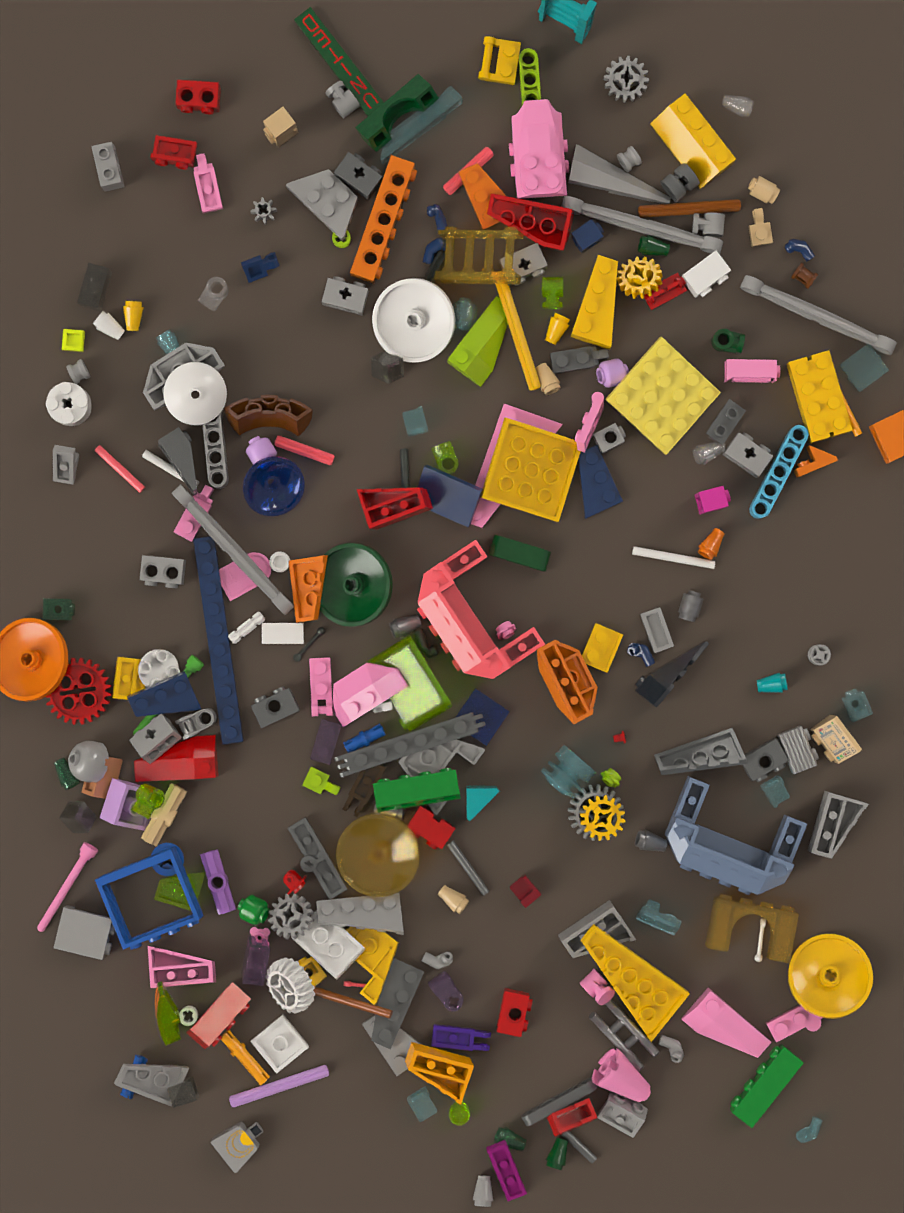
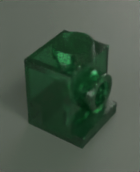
M43 598V619L71 620V616L75 615V604H72V599ZM58 605L62 608L60 613L55 611V607Z

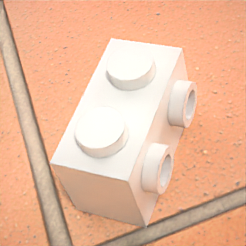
M716 250L683 274L682 277L686 283L685 285L695 298L699 295L704 297L712 291L711 286L715 283L720 285L729 278L727 274H729L731 269Z

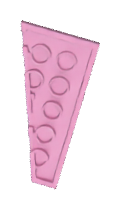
M504 404L475 486L483 489L504 418L522 422L555 434L563 424ZM480 498L471 524L483 528L500 504Z

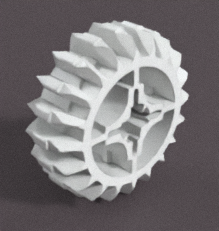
M286 957L275 961L269 966L265 976L268 980L266 985L269 986V992L272 993V998H275L277 1001V1005L280 1004L282 1009H286L288 1013L293 1012L296 1014L306 1010L314 1001L315 992L313 990L315 987L311 983L312 979L305 972L304 966H300L298 961L294 962L292 958L288 959Z

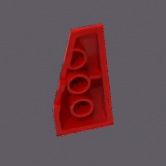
M491 193L487 215L543 247L564 251L570 235L574 212L573 209Z
M216 735L194 736L177 743L151 764L143 758L135 760V782L218 777Z

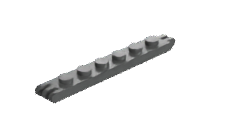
M473 712L334 757L335 762L344 760V763L337 765L338 769L345 767L347 771L339 773L340 777L479 732V727L486 725L485 721L476 723V720L483 718V715L481 713L474 716Z

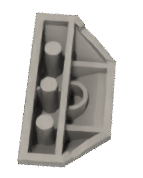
M184 343L150 365L143 394L154 411L166 406L164 401L165 382L170 373L178 366L189 362H201L210 365L218 372L225 367L214 348Z

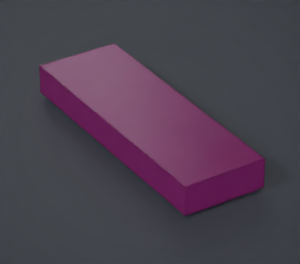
M506 1140L486 1147L507 1201L526 1195L525 1186Z

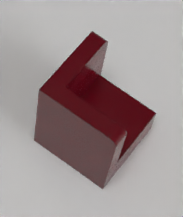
M523 874L510 885V889L525 908L541 896V892L526 874Z

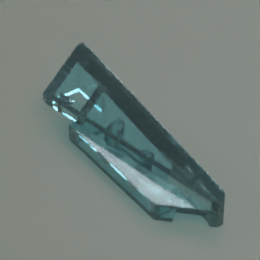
M449 86L424 112H415L392 129V139L382 147L381 163L387 162L391 155L395 156L445 119L447 114L463 103V97L452 86Z

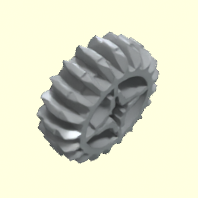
M597 784L595 791H593L592 785H588L589 792H586L582 787L580 789L583 793L581 797L578 793L574 794L578 800L577 802L570 800V803L575 805V807L568 808V812H574V815L568 816V819L576 820V822L571 824V827L579 826L576 831L577 834L584 831L586 827L580 824L579 814L586 811L584 808H580L582 802L591 796H594V802L596 801V795L599 798L607 795L610 801L615 795V791H611L608 795L609 788L605 786L602 792L600 791V784ZM620 797L615 798V805L621 800ZM589 813V817L592 820L594 815ZM602 813L598 814L599 819L597 821L599 822L602 818H605L607 813L605 815ZM616 813L612 816L611 820L613 826L616 822ZM605 827L600 829L595 828V830L597 831H607ZM591 831L584 832L583 838L587 839ZM596 835L591 838L592 841H595Z

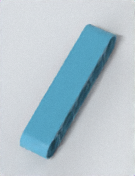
M796 425L786 434L750 505V514L754 518H764L770 513L808 439L809 433L805 426ZM794 430L802 432L803 437L801 440L794 439ZM785 448H789L793 451V457L791 459H787L784 456L783 452ZM775 467L783 469L784 474L782 477L775 476ZM766 485H771L774 488L772 496H768L765 493ZM757 503L765 507V512L762 515L755 511Z

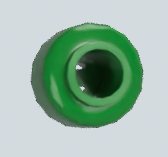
M249 895L246 899L242 898L237 907L240 910L239 917L254 926L260 923L263 924L269 916L268 912L270 909L268 908V903L254 895Z

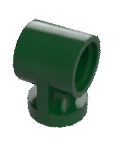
M720 329L711 339L712 347L719 352L725 351L741 355L745 334L732 332L728 329ZM718 336H725L728 340L727 345L719 344Z

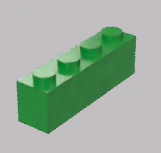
M444 768L439 770L438 773L431 774V772L426 771L419 773V776L415 777L403 775L399 776L397 780L390 781L387 778L378 780L377 783H373L378 813L461 799L456 770Z
M780 1044L779 1047L775 1046L771 1050L768 1061L760 1064L756 1070L757 1075L753 1080L750 1078L743 1087L745 1090L740 1096L736 1095L730 1103L731 1112L751 1128L754 1127L804 1063L783 1044Z

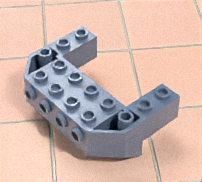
M687 776L665 832L674 857L681 864L680 868L690 872L694 869L700 872V876L710 880L712 877L719 879L718 883L727 887H731V884L739 887L738 891L750 895L751 892L758 895L784 884L794 867L792 862L807 824L784 814L769 853L695 824L710 785Z

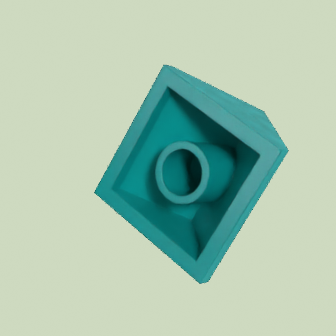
M466 786V815L469 821L499 792L496 786Z

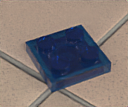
M475 688L456 717L473 712L474 716L482 713L483 718L477 719L476 723L485 721L486 725L479 727V732L471 734V736L487 746L510 711Z

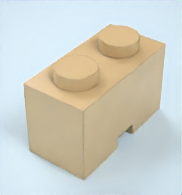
M284 107L263 121L265 136L271 144L276 143L278 147L298 133L296 123Z

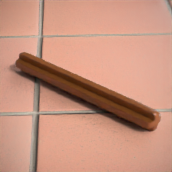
M739 199L642 205L638 207V215L640 218L690 215L694 213L737 212L741 210V202Z

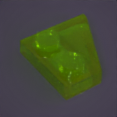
M206 872L187 874L197 900ZM178 876L161 878L154 900L191 911Z

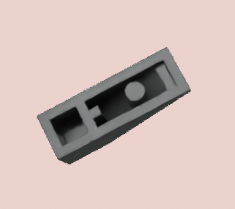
M178 427L159 439L158 446L191 493L196 495L197 484L190 443L192 440L186 431L182 432Z

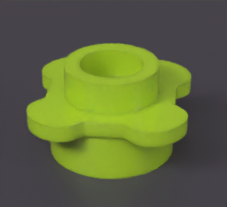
M609 768L601 773L602 780L607 786L616 788L620 785L621 777L615 770Z

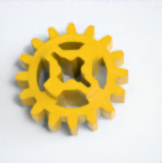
M645 256L643 260H639V257H636L634 262L628 259V265L622 264V270H618L617 282L620 291H625V296L632 294L633 299L637 295H640L641 299H644V294L652 296L651 291H658V285H662V270H660L659 264H655L654 259H651L649 262Z
M596 795V801L594 802L588 799L590 805H583L582 807L586 811L585 813H580V816L584 817L580 824L586 825L584 832L591 831V838L598 835L599 841H601L602 836L610 840V834L616 837V830H623L620 823L626 821L621 818V815L625 814V811H619L621 804L617 803L615 805V798L613 797L608 801L607 795H604L603 799ZM598 804H607L610 807L603 809ZM592 809V811L594 812L593 819L589 822V813ZM599 813L603 815L607 813L606 822L597 821ZM616 813V822L613 826L611 820L612 816ZM605 827L607 831L601 832L595 830V828Z

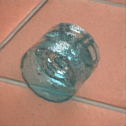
M563 744L555 753L560 763L557 765L549 761L548 764L554 770L549 772L543 767L541 772L555 789L574 800L577 795L570 790L571 787L574 786L577 790L581 791L582 788L577 783L578 779L588 783L596 772Z

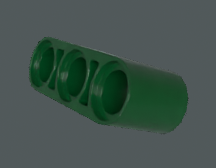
M494 535L488 555L546 572L551 552Z

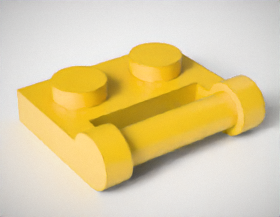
M489 36L484 37L483 44L485 49L478 79L515 85L521 42L496 39ZM493 47H499L496 72L493 74L489 72Z

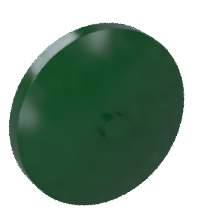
M358 543L341 544L327 551L324 554L328 555L320 611L334 623L349 627L362 626L377 619L388 606L393 589L391 571L385 559L373 548Z

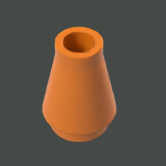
M714 528L699 545L698 553L708 560L717 557L725 533L720 529Z

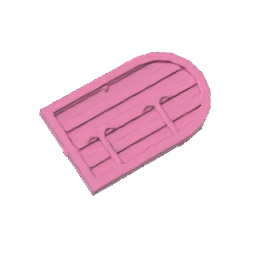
M252 552L247 554L269 578L271 575L269 559L261 553ZM234 562L219 569L221 586L230 601L257 587Z

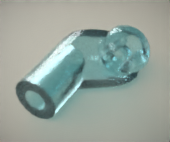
M813 1116L810 1126L796 1133V1139L801 1143L816 1139L823 1120Z

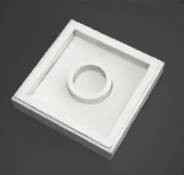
M284 1014L250 1041L276 1074L309 1048V1045Z

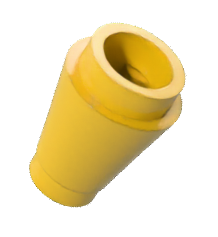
M125 301L123 310L126 330L139 331L144 309L142 302Z
M555 313L553 317L551 316L545 340L556 345L570 326L568 324L570 319L558 313Z

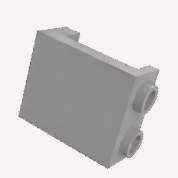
M66 905L63 907L54 948L103 960L111 952L112 943H109L111 935L115 934V928L110 917L77 910L73 906Z

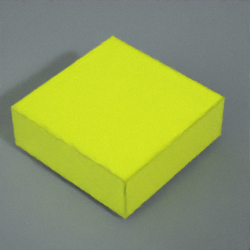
M63 329L62 350L83 352L85 331Z

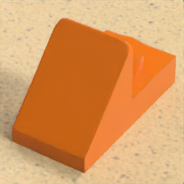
M809 445L806 448L812 462L810 463L808 459L798 463V468L793 471L796 478L834 463L838 459L832 454Z

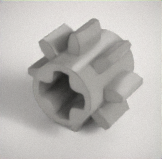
M261 197V202H253L255 209L251 210V214H257L255 217L256 222L261 219L266 225L267 220H275L272 213L277 212V209L271 208L272 200L267 203ZM261 208H263V209H266V208H267L268 213H267V214H265V213H262V214H261L260 209H261Z

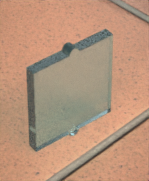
M869 344L839 365L848 376L847 380H851L859 392L889 371L880 359L881 355H877Z

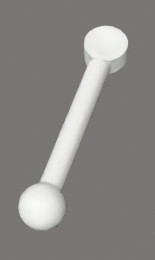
M762 918L760 920L758 950L755 955L757 962L763 959L761 951L766 919Z

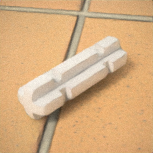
M261 612L255 613L252 619L249 618L237 628V631H233L228 635L232 643L236 644L241 640L242 636L245 637L254 630L257 624L260 625L265 621V617Z

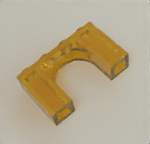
M720 894V897L714 896L705 946L710 949L728 952L732 929L736 921L745 915L756 914L764 917L770 927V939L766 957L769 960L790 963L799 914L793 911V907L782 905L780 909L774 908L773 904L768 902H761V905L753 904V900L747 898H740V901L732 900L730 895Z

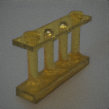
M445 227V230H438V234L446 238L445 267L442 268V271H435L436 281L458 284H520L521 276L514 272L515 270L513 269L514 240L523 239L524 234L518 231L517 228L505 227V230H457L456 227ZM455 238H466L465 264L462 271H455L453 269ZM475 238H486L485 263L482 272H474L473 269ZM494 239H506L505 264L502 272H494V269H492Z

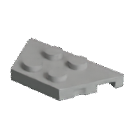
M329 169L286 184L287 189L342 241L345 239V233L351 222L358 197Z

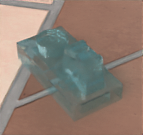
M649 899L645 906H642L637 913L636 919L674 936L679 930L682 921L671 914L659 913L660 903Z

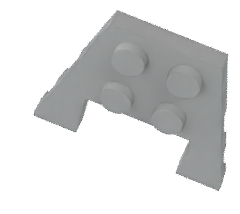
M456 739L402 757L399 763L407 775L415 777L419 776V773L426 771L431 772V774L438 773L439 770L447 766L455 753L460 754L475 765L485 749ZM447 801L428 805L434 814L437 815Z

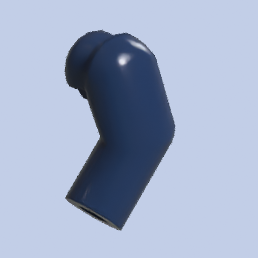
M437 204L428 206L427 215L435 217L438 233L447 232L446 218L440 206Z
M791 239L789 243L785 244V250L788 253L800 252L806 262L815 257V254L805 241Z

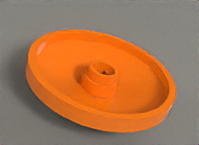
M23 618L10 623L0 632V691L12 699L25 702L37 701L51 694L63 680L68 665V649L62 634L52 624L36 618Z

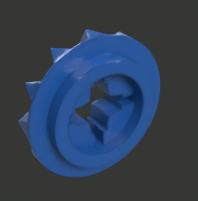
M162 843L153 850L151 856L176 845L173 843ZM176 846L181 861L184 864V854L180 847ZM163 862L152 866L160 875L172 876L176 874L173 864L166 863L162 866Z

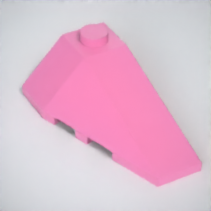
M710 988L703 992L681 1018L697 1033L757 1058L771 1043L768 1038Z

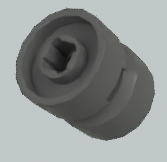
M685 163L677 167L673 175L669 174L660 181L661 186L674 202H678L686 195V191H692L700 184L696 174Z

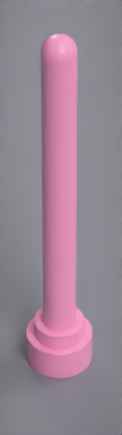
M84 842L81 846L78 861L37 926L38 931H45L87 860L90 861L97 854L98 849L91 844Z

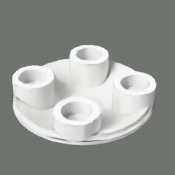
M155 649L146 653L138 666L139 678L146 687L180 673L175 656L163 649Z

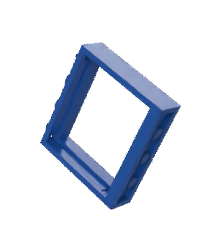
M176 846L95 879L123 949L128 947L131 950L142 946L141 942L149 940L150 943L161 938V934L167 932L169 935L179 932V927L187 925L188 928L198 924L199 920L204 916ZM171 859L192 914L131 937L109 883Z

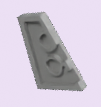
M123 1064L114 1084L172 1106L189 1067Z

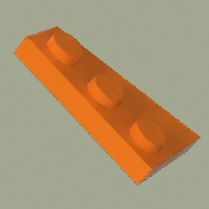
M478 163L458 171L482 229L484 230L499 223L500 221L487 215L491 193L506 196Z
M328 555L289 561L296 622L318 620Z

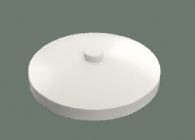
M408 278L390 285L382 292L374 306L372 323L375 336L386 352L402 361L422 362L435 357L447 347L455 329V313L450 299L437 285L424 279Z

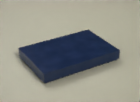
M425 465L418 487L427 489L433 509L430 511L469 527L483 489L434 467Z

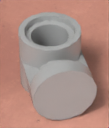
M342 81L333 84L325 94L328 98H334L332 104L344 119L359 108L360 104L349 89L344 92L343 88L345 85Z
M694 213L692 233L697 234L698 230H703V236L723 237L725 215L705 213L704 218H699V213Z

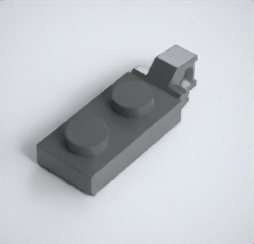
M588 346L550 353L552 370L554 374L594 368V366L599 365V360L609 358L608 349L597 351L596 346Z

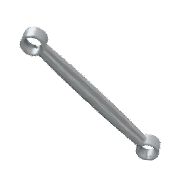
M564 196L561 207L573 209L574 215L582 214L646 235L698 247L710 254L716 250L719 254L721 253L723 241L718 238L700 236L656 221L642 219L639 216L587 204L575 197Z
M745 275L740 286L747 293L756 296L760 295L809 320H814L820 325L869 344L881 353L892 355L897 344L886 336L876 335L831 312L764 285L762 281L752 276Z
M180 484L172 492L173 496L192 514L220 548L230 555L232 561L271 599L284 615L294 608L293 604Z

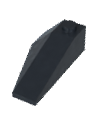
M703 641L649 673L646 677L642 675L635 683L637 688L634 691L653 707L657 708L675 687L673 683L684 676L687 667L697 660L709 643Z

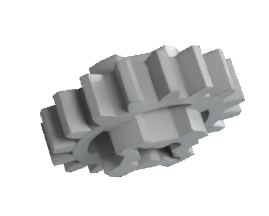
M627 56L626 60L623 61L619 57L618 63L612 61V68H606V72L609 75H604V80L608 81L604 87L606 89L610 88L608 95L615 94L616 101L622 97L623 103L626 102L627 98L634 102L635 95L640 98L642 96L641 91H646L647 86L644 84L649 82V78L645 77L648 74V70H642L644 63L638 65V58L630 61V56ZM623 67L622 71L614 74L617 69ZM631 68L635 69L638 74H635ZM626 72L629 82L627 83V87L625 86L626 83L623 79ZM615 85H618L619 88L621 89V91L618 90V89L615 87ZM639 85L635 90L629 92L630 88Z
M295 893L292 898L290 895L285 894L284 900L278 897L279 903H272V906L275 908L274 911L270 910L268 912L273 916L268 919V922L273 924L271 929L277 931L276 934L280 937L284 935V938L287 940L290 938V935L292 938L297 939L298 933L304 936L303 930H310L311 928L308 926V923L314 922L310 915L314 914V911L309 909L312 905L309 902H305L306 899L303 896L299 898ZM299 905L302 907L304 914L299 912ZM279 919H281V920L283 921V924H282V925L284 926L283 928L281 927V925H280V923H279Z

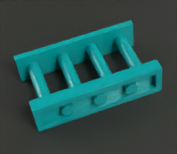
M541 0V5L538 9V13H540L539 21L543 22L546 15L572 28L574 33H576L575 41L582 44L592 27L597 2L589 0L587 5L584 3L581 5L574 0Z

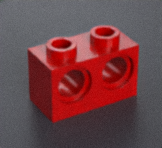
M177 80L175 105L183 113H193V110L211 115L214 112H219L220 84L219 82ZM185 94H193V98L190 101H183ZM206 95L214 96L213 100L209 103L203 101Z

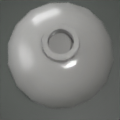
M96 741L78 743L72 749L68 758L70 772L76 779L84 782L100 781L108 767L105 766V759H109L107 748L103 743Z

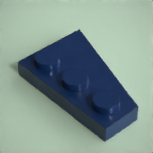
M596 445L585 452H580L578 462L584 516L586 519L623 502L598 446Z
M185 671L127 696L136 717L202 710Z

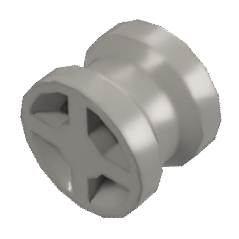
M632 146L628 147L626 152L617 154L621 166L627 173L632 170L633 166L642 164L641 158Z
M82 359L77 360V363L74 365L69 364L66 366L75 384L80 383V380L84 378L88 379L91 377Z
M817 644L809 649L807 656L814 665H824L829 662L831 653L825 645Z

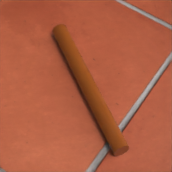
M315 987L313 990L316 996L389 1019L393 1013L392 1010Z

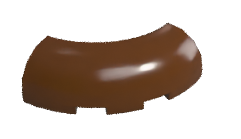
M261 395V398L250 400L247 397L224 408L227 420L239 436L259 427H278L300 436L310 424L313 413L312 409L292 398L290 400L278 398V395Z

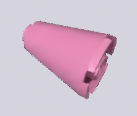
M617 1048L616 1050L610 1049L598 1062L601 1065L598 1071L596 1069L593 1071L592 1082L601 1088L636 1102L647 1100L651 1093L650 1085L632 1063Z

